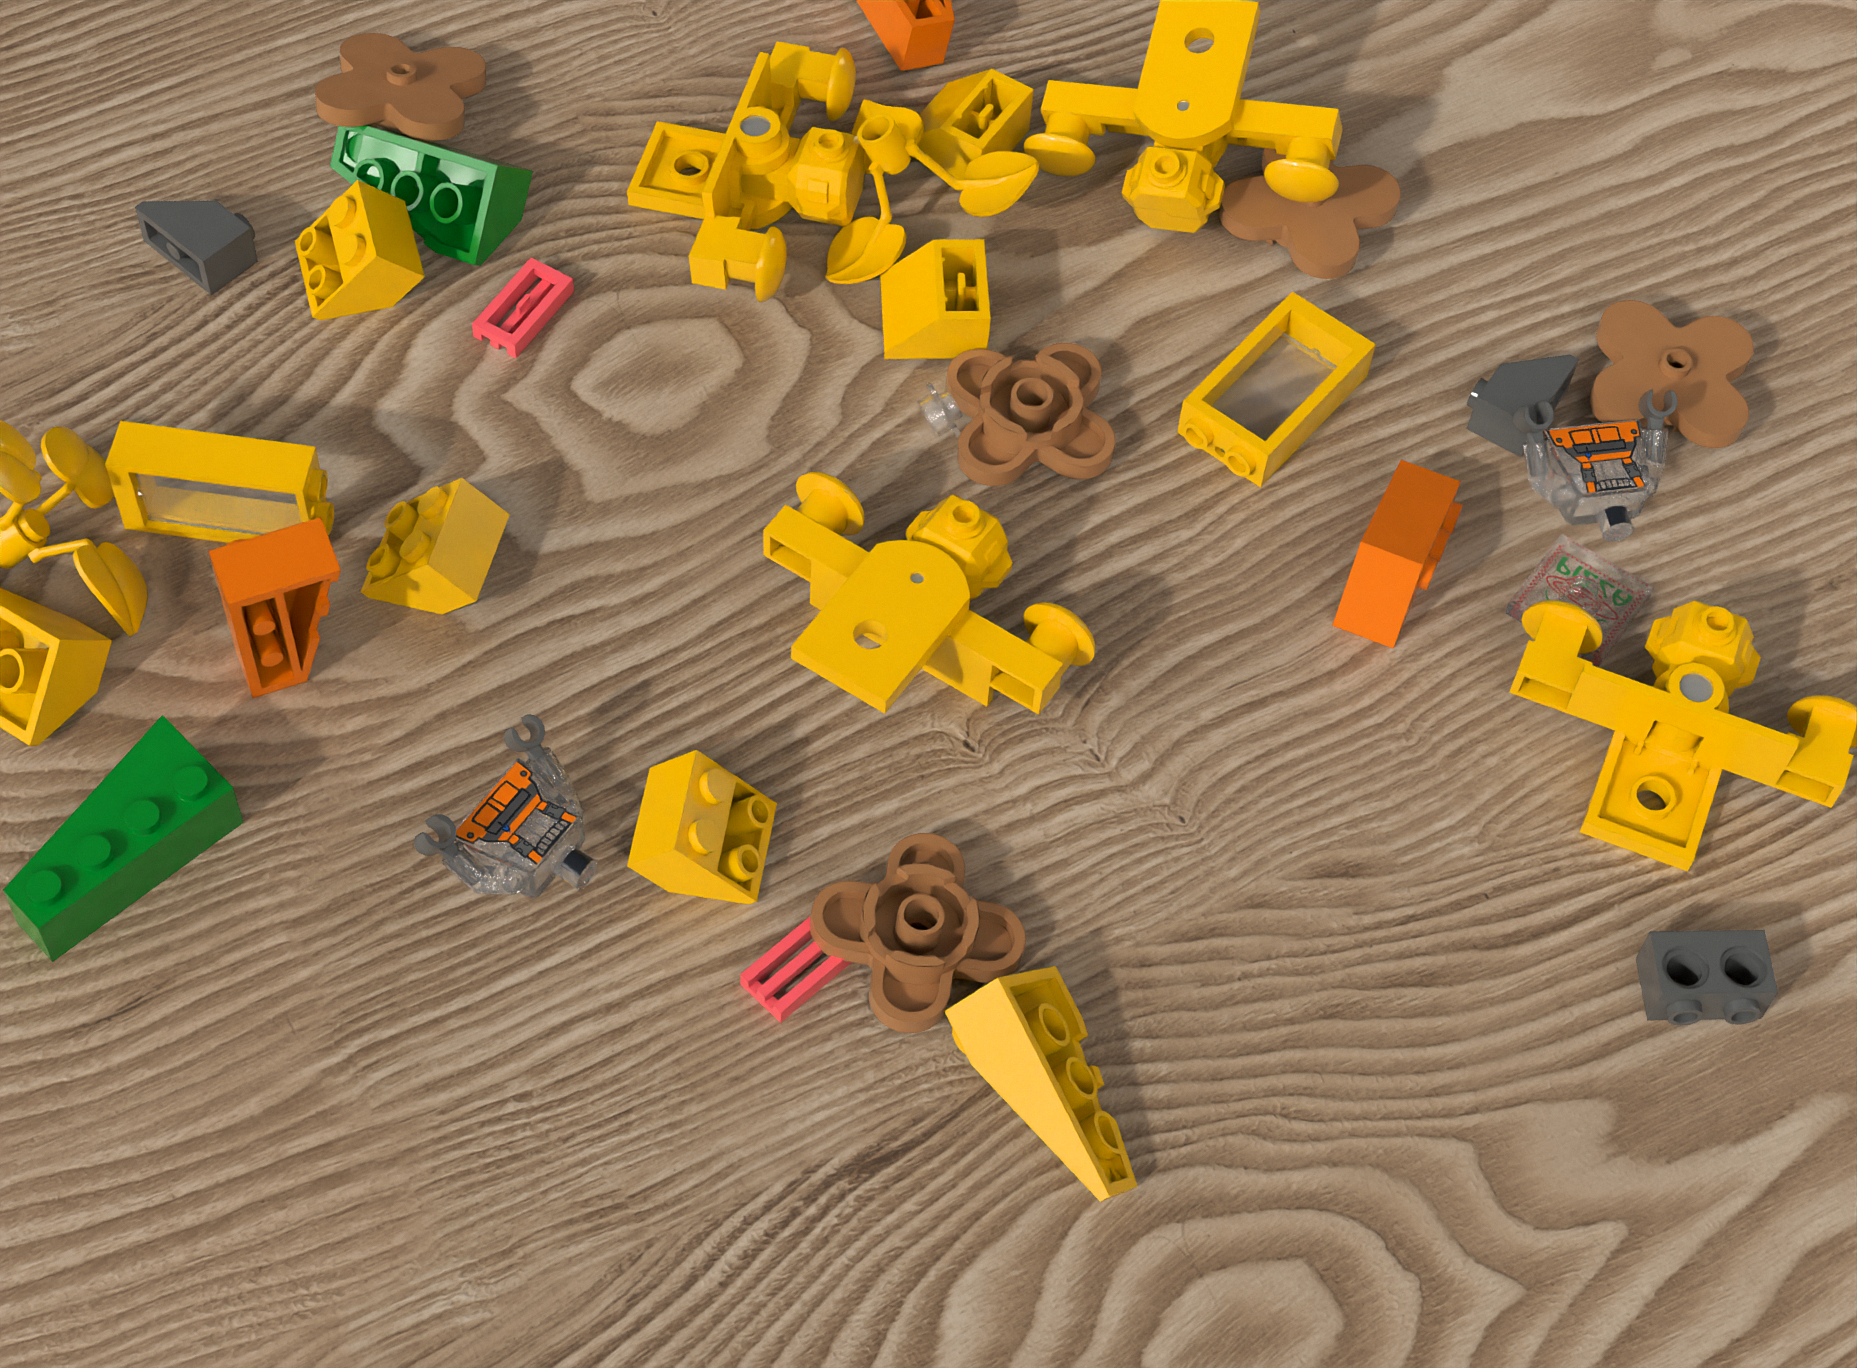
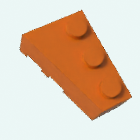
M856 0L901 71L943 64L955 21L951 0Z
M1400 460L1360 542L1332 626L1394 648L1418 589L1427 591L1437 564L1442 558L1450 534L1455 529L1463 508V504L1454 501L1461 481Z
M321 517L253 538L234 540L223 547L209 550L233 644L252 698L304 683L308 680L320 641L317 631L321 616L328 615L331 605L327 596L331 582H337L341 572Z

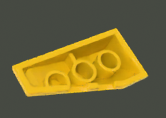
M0 588V728L29 746H39L97 693L112 640L74 618Z
M1056 966L998 977L944 1011L952 1026L953 1039L958 1048L967 1055L971 1065L1100 1202L1127 1193L1138 1187L1118 1124L1109 1113L1101 1109L1097 1096L1098 1088L1104 1085L1100 1069L1093 1065L1087 1066L1080 1040L1087 1037L1088 1033L1083 1018Z

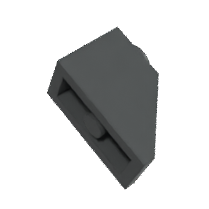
M143 201L135 207L144 242L210 295L258 262L253 241L255 231L252 225L243 215L231 213L217 201Z
M1569 354L1500 364L1489 381L1481 378L1472 390L1467 406L1473 408L1467 429L1522 457L1530 443H1528L1527 434L1520 432L1513 423V416L1516 410L1521 406L1527 405L1530 411V418L1535 424L1537 422L1535 404L1537 402L1547 401L1554 411L1568 391L1579 359Z

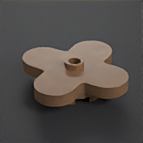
M380 33L358 34L346 39L340 46V69L342 73L327 77L317 84L315 88L316 112L321 119L337 126H381L387 129H399L401 134L418 140H446L458 135L463 130L465 107L462 99L476 95L484 89L486 85V62L481 55L466 48L441 47L421 53H414L395 37Z
M1264 148L1261 160L1263 174L1265 167L1269 163L1285 159L1286 155L1276 154V149ZM1330 160L1328 170L1339 181L1336 193L1330 198L1315 203L1296 202L1274 192L1267 184L1264 176L1246 177L1235 180L1226 187L1219 209V217L1225 229L1234 236L1249 241L1265 240L1271 246L1273 240H1275L1281 246L1288 248L1292 261L1302 272L1316 278L1333 279L1347 274L1356 263L1360 248V238L1357 230L1380 227L1394 218L1401 197V189L1397 180L1382 168L1372 165L1338 167L1333 163V160Z
M1623 300L1613 303L1604 311L1596 331V339L1600 349L1614 364L1598 374L1589 396L1590 408L1598 420L1603 424L1638 421L1640 430L1647 428L1648 419L1641 414L1638 406L1642 395L1653 389L1652 405L1657 411L1662 412L1665 392L1673 390L1677 396V407L1672 414L1664 417L1663 425L1675 426L1672 432H1680L1691 442L1708 448L1726 447L1739 439L1749 418V408L1744 397L1730 382L1744 373L1754 350L1753 340L1743 326L1726 317L1706 316L1682 328H1677L1656 308L1636 300Z
M1073 343L1052 344L1042 349L1032 360L1013 362V356L1005 357L996 351L988 349H972L957 355L947 369L946 394L953 406L973 419L962 430L958 440L957 461L962 472L971 480L987 486H1001L1015 481L1034 462H1041L1058 474L1071 479H1090L1102 474L1112 462L1116 439L1110 424L1101 416L1086 408L1099 392L1102 370L1097 357L1088 349Z
M917 833L900 840L891 850L885 878L878 884L877 882L870 884L857 881H841L827 886L814 900L810 916V933L813 941L822 949L821 951L828 956L841 958L847 962L866 964L871 967L872 973L869 988L871 1009L878 1020L885 1026L903 1033H918L928 1030L941 1020L945 1014L944 1011L947 1009L953 979L991 982L998 977L1012 974L1021 961L1026 944L1024 927L1011 910L996 903L975 900L974 896L972 899L969 898L967 892L963 889L965 863L962 854L952 842L931 833Z

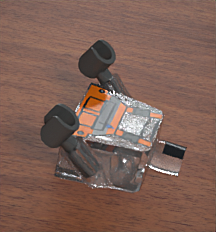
M1653 389L1642 395L1638 406L1641 414L1648 419L1647 427H1642L1640 419L1545 429L1550 426L1554 418L1552 406L1547 401H1540L1535 404L1536 424L1530 418L1528 406L1519 407L1513 416V423L1520 432L1527 434L1528 441L1523 443L1531 488L1552 506L1558 508L1567 523L1571 525L1598 523L1602 536L1606 541H1619L1627 538L1634 531L1631 519L1640 515L1646 499L1654 496L1666 465L1669 430L1663 428L1664 417L1672 414L1677 407V396L1673 390L1665 392L1662 412L1657 411L1652 405Z
M527 714L521 717V720L530 732L529 742L523 741L513 727L506 729L504 734V741L509 749L527 754L529 758L526 763L517 758L457 827H455L449 817L443 814H435L425 820L427 826L437 833L439 842L434 841L431 836L424 832L415 836L414 839L415 848L419 853L425 856H433L440 853L443 856L442 864L472 891L478 894L515 895L520 893L530 898H536L545 891L556 877L561 878L576 889H582L592 879L598 866V861L580 850L585 841L584 808L571 778L552 749L541 746L540 743L545 736V727L542 721L535 715Z

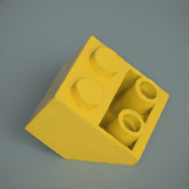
M988 69L948 82L919 114L924 123V132L917 146L955 178L965 179V169L972 160L991 152H1011L1026 135L1030 128L1034 89L994 69Z
M359 180L341 196L337 197L331 206L310 227L304 229L295 240L313 318L320 321L393 307L425 277L405 201Z
M984 239L932 240L880 274L884 359H954L957 355L968 350L988 349L991 317Z
M459 478L441 487L435 486L421 496L407 502L401 501L397 503L385 518L384 527L387 529L380 546L368 559L366 569L369 572L360 592L371 599L442 615L476 602L510 514L464 478Z
M698 750L650 767L627 867L667 892L742 904L755 903L758 899L777 803Z

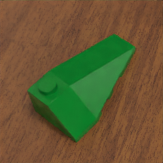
M372 125L358 127L338 126L330 167L352 185L359 180L404 200L413 231L425 240L423 243L435 253L477 266H481L521 222L533 173L532 170L430 141L414 139L405 134Z

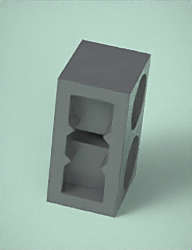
M1765 930L1650 931L1636 957L1647 1021L1668 1020L1670 1024L1681 1026L1693 1024L1700 1020L1725 1019L1730 1024H1747L1757 1019H1762L1778 994ZM1727 975L1738 978L1744 985L1733 982ZM1670 976L1681 979L1687 986L1677 984Z

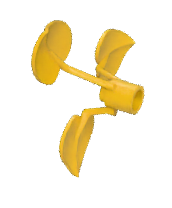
M864 99L855 120L852 134L857 136L864 148V174H872L874 177L881 207V216L879 220L870 216L856 219L837 233L828 250L825 278L836 284L860 283L882 274L898 260L905 247L907 234L902 226L890 224L892 213L883 174L885 172L888 175H894L902 172L909 165L910 156L913 155L953 189L962 191L959 198L961 207L966 213L978 217L996 215L1012 206L1033 182L1039 171V162L1034 157L1023 153L1010 151L991 152L972 160L965 169V179H957L917 146L924 132L923 120L917 112L904 107L885 106Z
M0 420V493L13 501L6 514L0 518V567L11 569L27 557L33 563H38L45 557L74 551L73 560L79 575L130 638L140 628L148 598L145 580L134 562L114 544L103 542L96 547L87 538L44 547L47 537L50 535V526L44 516L70 495L73 490L88 507L93 509L101 508L112 500L114 492L105 466V459L93 447L85 443L73 430L63 426L51 428L41 439V450L49 468L65 484L37 509L23 510L22 508L25 504L31 503L39 497L42 477L39 472L34 470L36 455L29 442L13 426Z

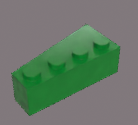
M162 715L3 889L18 925L52 962L244 823L234 788Z

